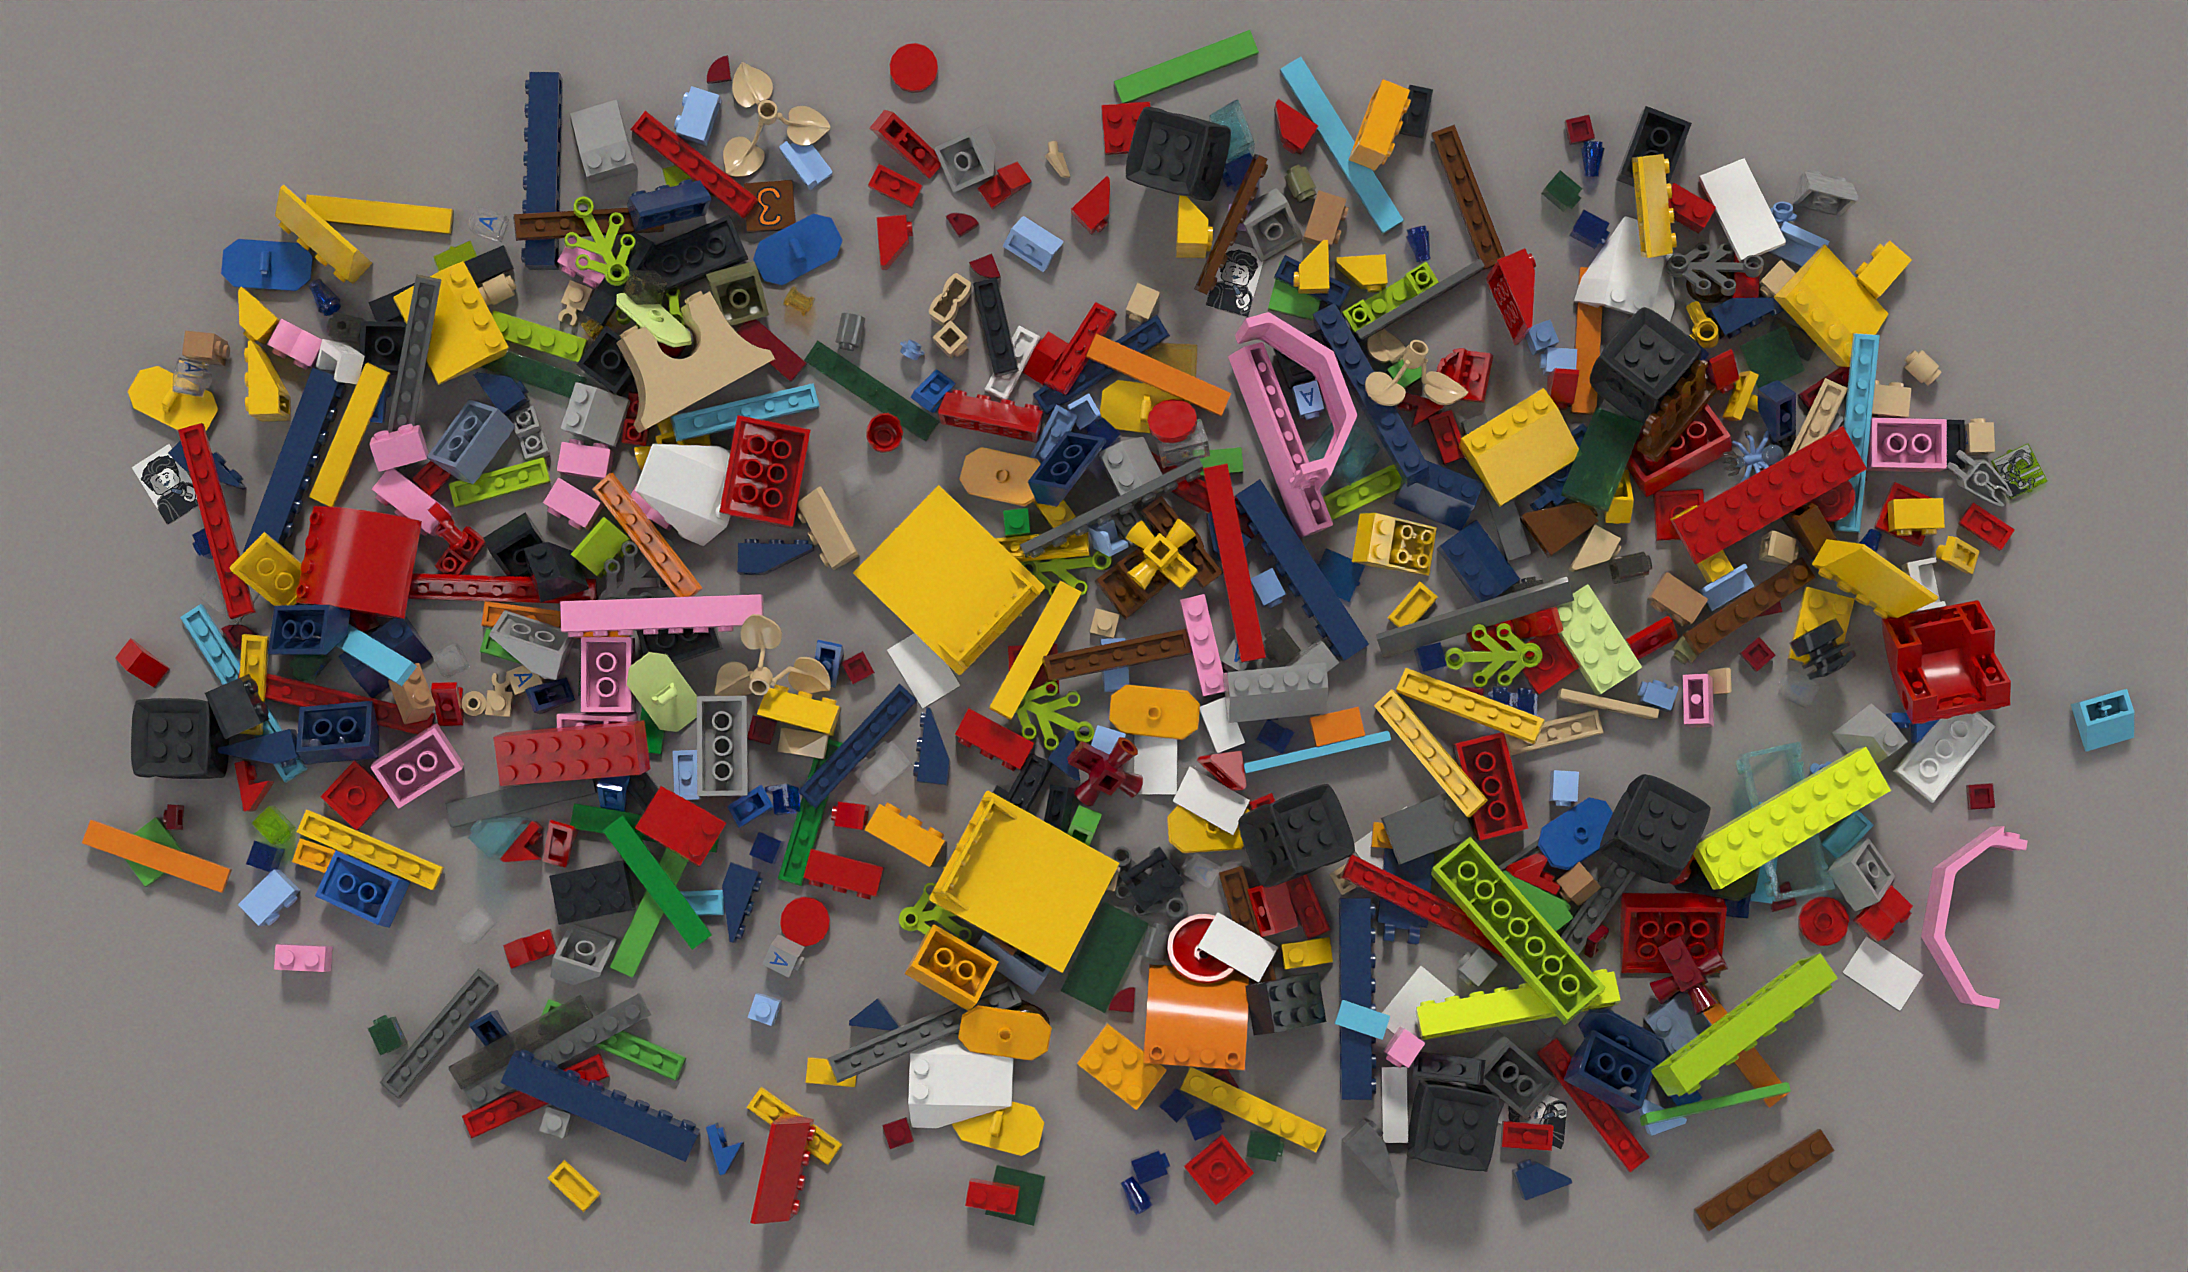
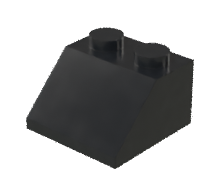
M526 512L483 537L490 554L506 576L530 577L524 548L545 542Z
M550 542L524 548L527 569L541 603L589 589L578 560L571 555L573 551Z
M250 674L205 692L225 739L269 720L268 708L261 701L258 694V685L251 678Z

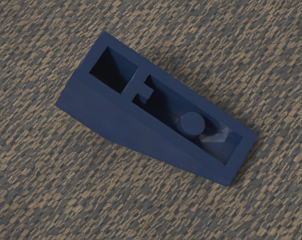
M286 729L218 748V752L222 754L281 765L282 768L294 766L297 764L296 760L301 759L296 753L297 731L295 729Z

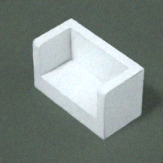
M322 339L316 367L335 371L334 380L337 382L357 384L365 356L345 342Z
M1936 557L1901 565L1904 573L1938 596L1937 601L1911 613L1946 606L1945 601L1940 602L1932 564L1937 562Z
M1225 697L1200 707V713L1214 744L1216 754L1245 743L1238 723H1228Z

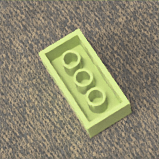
M1587 584L1573 593L1574 601L1554 607L1558 609L1564 629L1557 635L1579 665L1578 669L1597 696L1635 673L1642 666Z

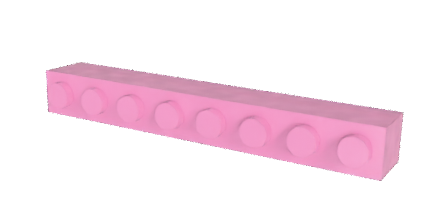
M1260 342L1244 346L1229 355V361L1296 534L1299 538L1316 534L1332 526L1333 522L1320 489L1317 491L1315 485L1303 490L1300 487L1291 489L1288 481L1289 478H1293V473L1300 470L1299 466L1309 463L1264 343Z
M763 595L560 601L561 632L568 633V637H583V632H593V636H608V631H618V635L626 636L633 635V631L643 630L644 635L658 634V630L668 629V634L683 633V629L692 628L693 633H707L708 628H718V632H733V627H742L745 619L750 615L760 614L764 616Z

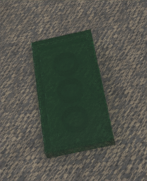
M1596 407L1561 496L1608 512L1643 423Z
M1104 902L1063 984L1061 992L1105 1013L1149 923Z

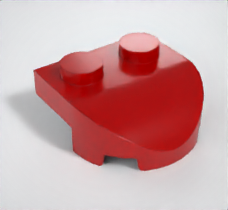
M1465 348L1452 350V353L1440 360L1437 372L1448 376L1468 391L1467 395L1460 400L1484 403L1494 355L1485 352L1468 351Z

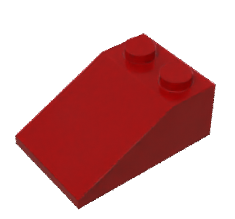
M660 786L635 829L699 867L720 835L726 822L665 787Z

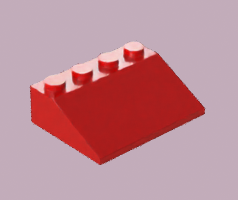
M1525 248L1498 259L1486 277L1488 286L1514 345L1522 341L1533 324L1534 268L1536 267V262L1531 253L1528 254Z
M953 390L952 393L946 392L938 411L941 424L1034 443L1038 442L1043 420V411L1039 410V406L1025 404V407L1015 406L1014 401L1001 399V402L991 401V397L977 394L976 398L967 396V392L961 390Z
M1708 404L1704 406L1658 462L1637 451V444L1645 436L1643 434L1645 426L1636 423L1628 417L1607 429V433L1632 478L1645 497L1656 493L1732 452L1731 435Z
M737 415L719 513L791 529L794 523L811 430Z
M1622 893L1620 912L1621 973H1671L1658 947L1679 936L1682 937L1693 959L1697 960V962L1715 947H1717L1722 955L1727 911L1724 899L1695 893Z
M784 1113L771 1123L750 1223L789 1221L794 1215L798 1214L801 1203L800 1200H797L798 1192L803 1190L806 1176L802 1175L804 1166H808L811 1157V1151H807L809 1141L813 1142L816 1133V1127L813 1126L814 1119Z

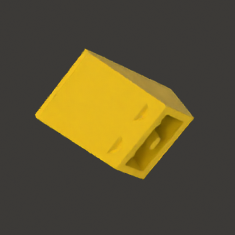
M248 341V348L244 350V358L246 363H248V372L245 373L244 377L245 385L248 387V397L245 398L246 411L261 422L291 421V396L265 349L253 341Z
M1360 513L1352 562L1429 576L1437 527L1379 513Z

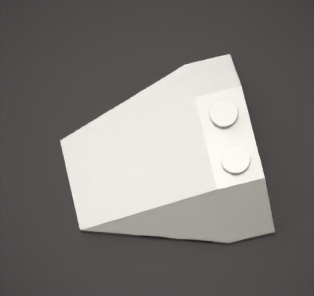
M1625 216L1581 278L1574 302H1580L1597 308L1601 305L1630 315H1634L1638 310L1646 307L1671 321L1675 307L1674 279L1666 271V262L1673 256V253L1652 258L1642 257L1638 220Z
M652 444L635 491L654 510H657L664 517V520L678 531L682 538L704 546L727 527L731 515L719 513L730 451L714 445Z
M955 1033L910 1052L908 1105L911 1126L915 1128H939L1012 1106L1014 1058L970 1052Z

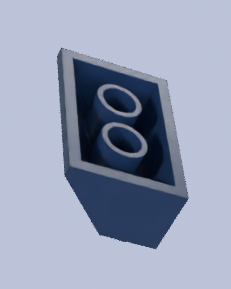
M689 179L673 187H669V185L659 186L652 192L646 193L645 190L634 192L628 199L627 207L636 232L704 216L711 203V197L700 180L693 182L692 179Z
M1066 431L1028 480L1029 487L1037 503L1057 507L1105 445L1106 439Z
M1426 460L1429 465V476L1409 487L1406 486L1402 479L1392 504L1461 531L1476 505L1484 483Z
M1477 520L1437 548L1477 604L1494 599L1520 580L1519 576Z
M332 605L274 606L268 654L326 655L347 636L350 611Z
M407 616L405 618H393L368 635L414 664L419 663L421 666L434 657ZM344 652L338 656L351 676L371 698L376 697L390 687L387 677L348 653Z
M373 701L299 708L296 753L305 764L378 758L380 734Z
M1591 1030L1572 1056L1564 1080L1628 1114L1642 1108L1653 1075L1651 1070L1655 1068L1656 1063L1595 1030Z

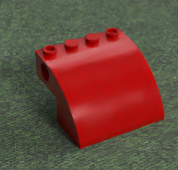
M313 506L309 519V533L305 540L304 560L301 563L300 582L296 589V603L304 605H332L370 616L405 618L422 521L359 509Z
M1979 600L1908 613L1899 618L1888 617L1882 619L1883 638L1890 671L1899 698L1912 724H1924L1928 721L1949 719L1954 716L1974 714L1990 709L1995 710L2011 705V681L1994 653L1995 628Z

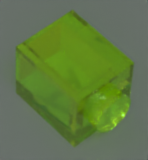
M268 806L251 823L274 845L279 843L282 845L287 842L293 835L291 831L296 828L276 806Z

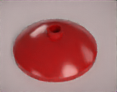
M1197 914L1180 921L1170 933L1167 946L1169 960L1174 969L1188 980L1197 983H1215L1227 978L1236 970L1198 948L1215 915ZM1205 954L1208 957L1203 959L1200 957V955Z

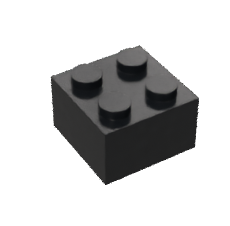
M361 321L360 353L365 356L361 372L365 364L369 363L389 372L390 375H398L407 326L406 322Z
M605 326L576 365L612 393L622 396L635 378L616 344L622 338L608 326Z

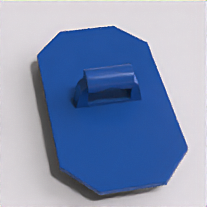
M813 213L760 241L753 260L764 281L784 285L836 258L843 239L832 218Z
M237 239L223 250L221 274L234 287L297 291L311 280L313 256L299 243Z
M1588 797L1541 828L1538 846L1551 867L1569 870L1578 862H1582L1599 851L1602 836L1613 814L1606 801Z

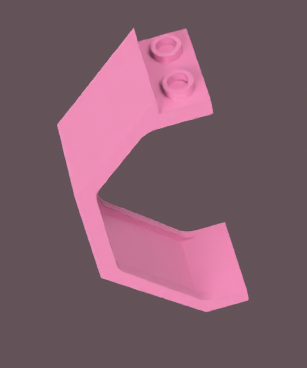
M1269 312L1246 318L1235 334L1238 344L1252 340H1262L1311 371L1317 380L1320 393L1334 427V434L1324 458L1300 465V470L1293 473L1294 477L1289 478L1288 481L1291 489L1300 487L1303 490L1315 485L1318 491L1331 476L1357 417L1335 354L1329 348Z
M2005 826L1988 828L1933 868L1921 934L1923 941L1959 1002L1993 1009L1999 1008L2000 999L1982 996L1975 992L1945 938V929L1954 878L1959 869L1989 847L2009 851L2026 850L2028 840L2020 839V834L2004 833Z

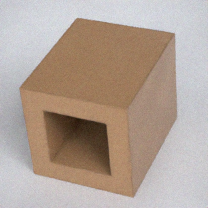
M1580 862L1557 880L1558 884L1562 887L1559 891L1568 903L1573 900L1578 906L1601 888Z

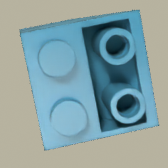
M2127 689L2071 704L2085 752L2134 738L2135 712Z

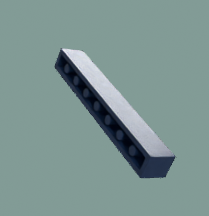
M529 72V79L525 81V92L529 94V103H525L524 108L525 118H528V127L524 128V141L528 142V150L524 151L523 155L524 166H527V176H523V189L527 190L526 200L522 202L523 214L560 212L563 78L559 72ZM559 238L525 240V248L521 250V260L529 270H558Z
M1335 303L1314 313L1313 321L1317 331H1320L1326 347L1334 352L1342 375L1406 486L1409 487L1428 477L1429 465L1394 406L1378 404L1368 396L1365 389V381L1374 370Z
M312 368L243 553L264 532L286 549L284 544L286 538L290 537L294 530V517L300 513L303 506V501L301 500L303 493L311 485L312 478L310 475L312 469L316 468L320 461V448L328 440L329 432L327 430L329 424L337 416L338 409L336 406L338 400L342 399L346 392L345 383L335 381L334 375Z
M1261 479L1236 494L1234 498L1237 511L1240 515L1245 513L1250 521L1247 523L1250 531L1254 536L1257 534L1263 541L1260 544L1268 557L1270 555L1274 557L1277 562L1274 564L1276 570L1281 577H1287L1291 583L1288 585L1289 590L1295 598L1298 596L1304 603L1301 606L1308 618H1314L1318 624L1315 626V629L1322 639L1325 637L1331 644L1328 648L1336 659L1340 658L1343 662L1368 646V641Z
M1339 898V1007L1341 1001L1345 1000L1376 1011L1375 1003H1371V993L1376 992L1375 978H1371V968H1375L1376 965L1375 953H1371V943H1375V928H1371V918H1375V903H1371V898ZM1339 1025L1340 1099L1372 1100V1094H1376V1079H1372V1069H1376V1054H1372L1371 1044H1376V1038Z
M516 1050L513 1053L500 1083L679 1160L687 1161L700 1131L692 1121L675 1119L673 1114L666 1110L660 1109L657 1111L650 1108V1104L643 1100L637 1099L634 1101L627 1098V1094L615 1089L610 1091L603 1088L604 1085L599 1081L590 1080L589 1082L582 1079L579 1073L573 1070L564 1071L557 1068L558 1065L550 1060H538L529 1051Z

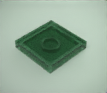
M1786 325L1739 346L1749 370L1759 375L1756 381L1757 388H1761L1776 380L1783 381L1805 371Z
M997 1164L993 1182L1020 1186L1015 1215L986 1210L985 1214L1034 1226L1045 1176Z

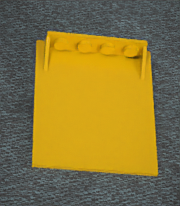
M940 485L853 572L864 585L959 676L1004 633L1018 616L1022 617L1021 613L1045 589V586Z
M986 791L963 835L956 844L948 863L943 867L944 870L929 896V901L1063 973L1120 863L996 794Z

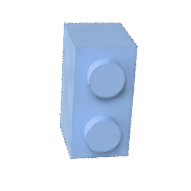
M691 86L689 93L686 92L682 100V106H684L682 115H678L675 120L674 129H676L677 135L682 139L707 146L722 102L720 96Z
M273 869L238 905L258 926H265L266 924L270 926L279 918L278 912L284 906L288 908L298 899L296 895L301 890L280 869Z

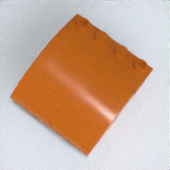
M1149 964L1143 1063L1245 1070L1248 1000L1245 986L1249 985V977L1235 970L1230 976L1221 981L1197 983L1180 975L1173 966Z

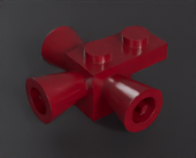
M1119 737L1109 755L1081 741L1067 757L1069 765L1089 774V779L1075 788L1074 793L1076 797L1087 806L1095 804L1101 791L1111 796L1119 788L1129 797H1135L1142 788L1143 776L1124 771L1123 765L1138 754L1136 746L1128 739Z
M1681 936L1658 947L1673 975L1650 982L1652 991L1661 1005L1679 990L1685 994L1689 993L1696 1015L1702 1014L1718 1005L1717 1001L1703 986L1708 983L1705 976L1728 970V966L1717 947L1698 962L1693 959Z

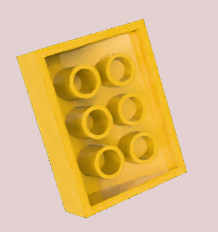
M1664 154L1633 157L1632 167L1641 256L1652 258L1672 254V248H1676L1677 243L1676 234L1671 233L1670 223H1674L1673 208L1668 206V198H1672L1671 184H1666V174L1670 173L1668 158L1664 159Z
M284 184L280 187L275 217L281 221L278 226L289 235L293 231L299 237L296 241L307 251L311 247L317 253L315 258L325 267L330 264L336 269L333 274L343 283L348 280L354 284L372 262Z
M1825 244L1816 251L1773 297L1824 353L1840 367H1850L1853 333L1876 335L1889 314Z
M464 261L430 276L441 279L426 360L438 385L504 357L509 347ZM414 286L393 297L406 324Z
M1544 388L1462 437L1459 444V449L1499 507L1582 457L1558 407Z
M1826 539L1812 563L1814 567L1819 569V575L1828 580L1833 579L1837 582L1836 586L1847 593H1853L1856 595V601L1866 606L1870 605L1874 608L1873 612L1876 615L1885 619L1887 616L1899 618L1938 599L1937 595L1865 544Z

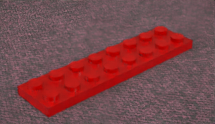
M1841 426L1671 522L1694 564H1698L1865 471L1867 468L1845 428Z

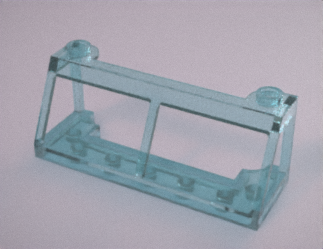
M1800 741L1738 755L1739 760L1735 761L1738 775H1743L1750 809L1760 804L1749 758L1784 750L1794 785L1805 779L1803 761L1798 762V759H1801L1800 754H1803ZM1818 833L1806 840L1816 885L1780 893L1772 859L1764 864L1768 881L1764 883L1767 897L1772 898V901L1776 902L1835 889L1833 877H1829L1828 871H1824L1829 868L1828 864L1825 863Z

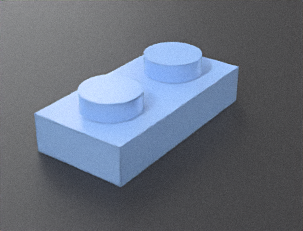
M697 750L673 751L674 793L686 800H701L697 796Z

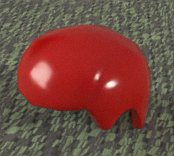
M882 413L871 419L866 429V438L871 448L877 452L886 453L892 452L899 447L903 438V430L897 417L889 413Z

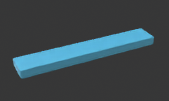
M814 383L674 415L670 419L676 441H682L735 428L737 415L767 421L818 409L820 405Z
M348 624L347 636L336 645L339 649L401 687L417 667L408 659Z
M1388 731L1248 762L1244 764L1245 774L1383 743L1390 741L1391 737Z

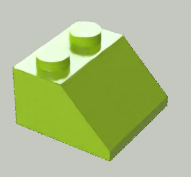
M603 517L571 555L596 576L602 578L604 575L606 576V570L604 569L606 560H618L619 557L624 558V553L621 550L622 544L632 540L612 522ZM630 545L626 547V553L631 551L632 547ZM614 562L608 565L610 571H613L616 567Z

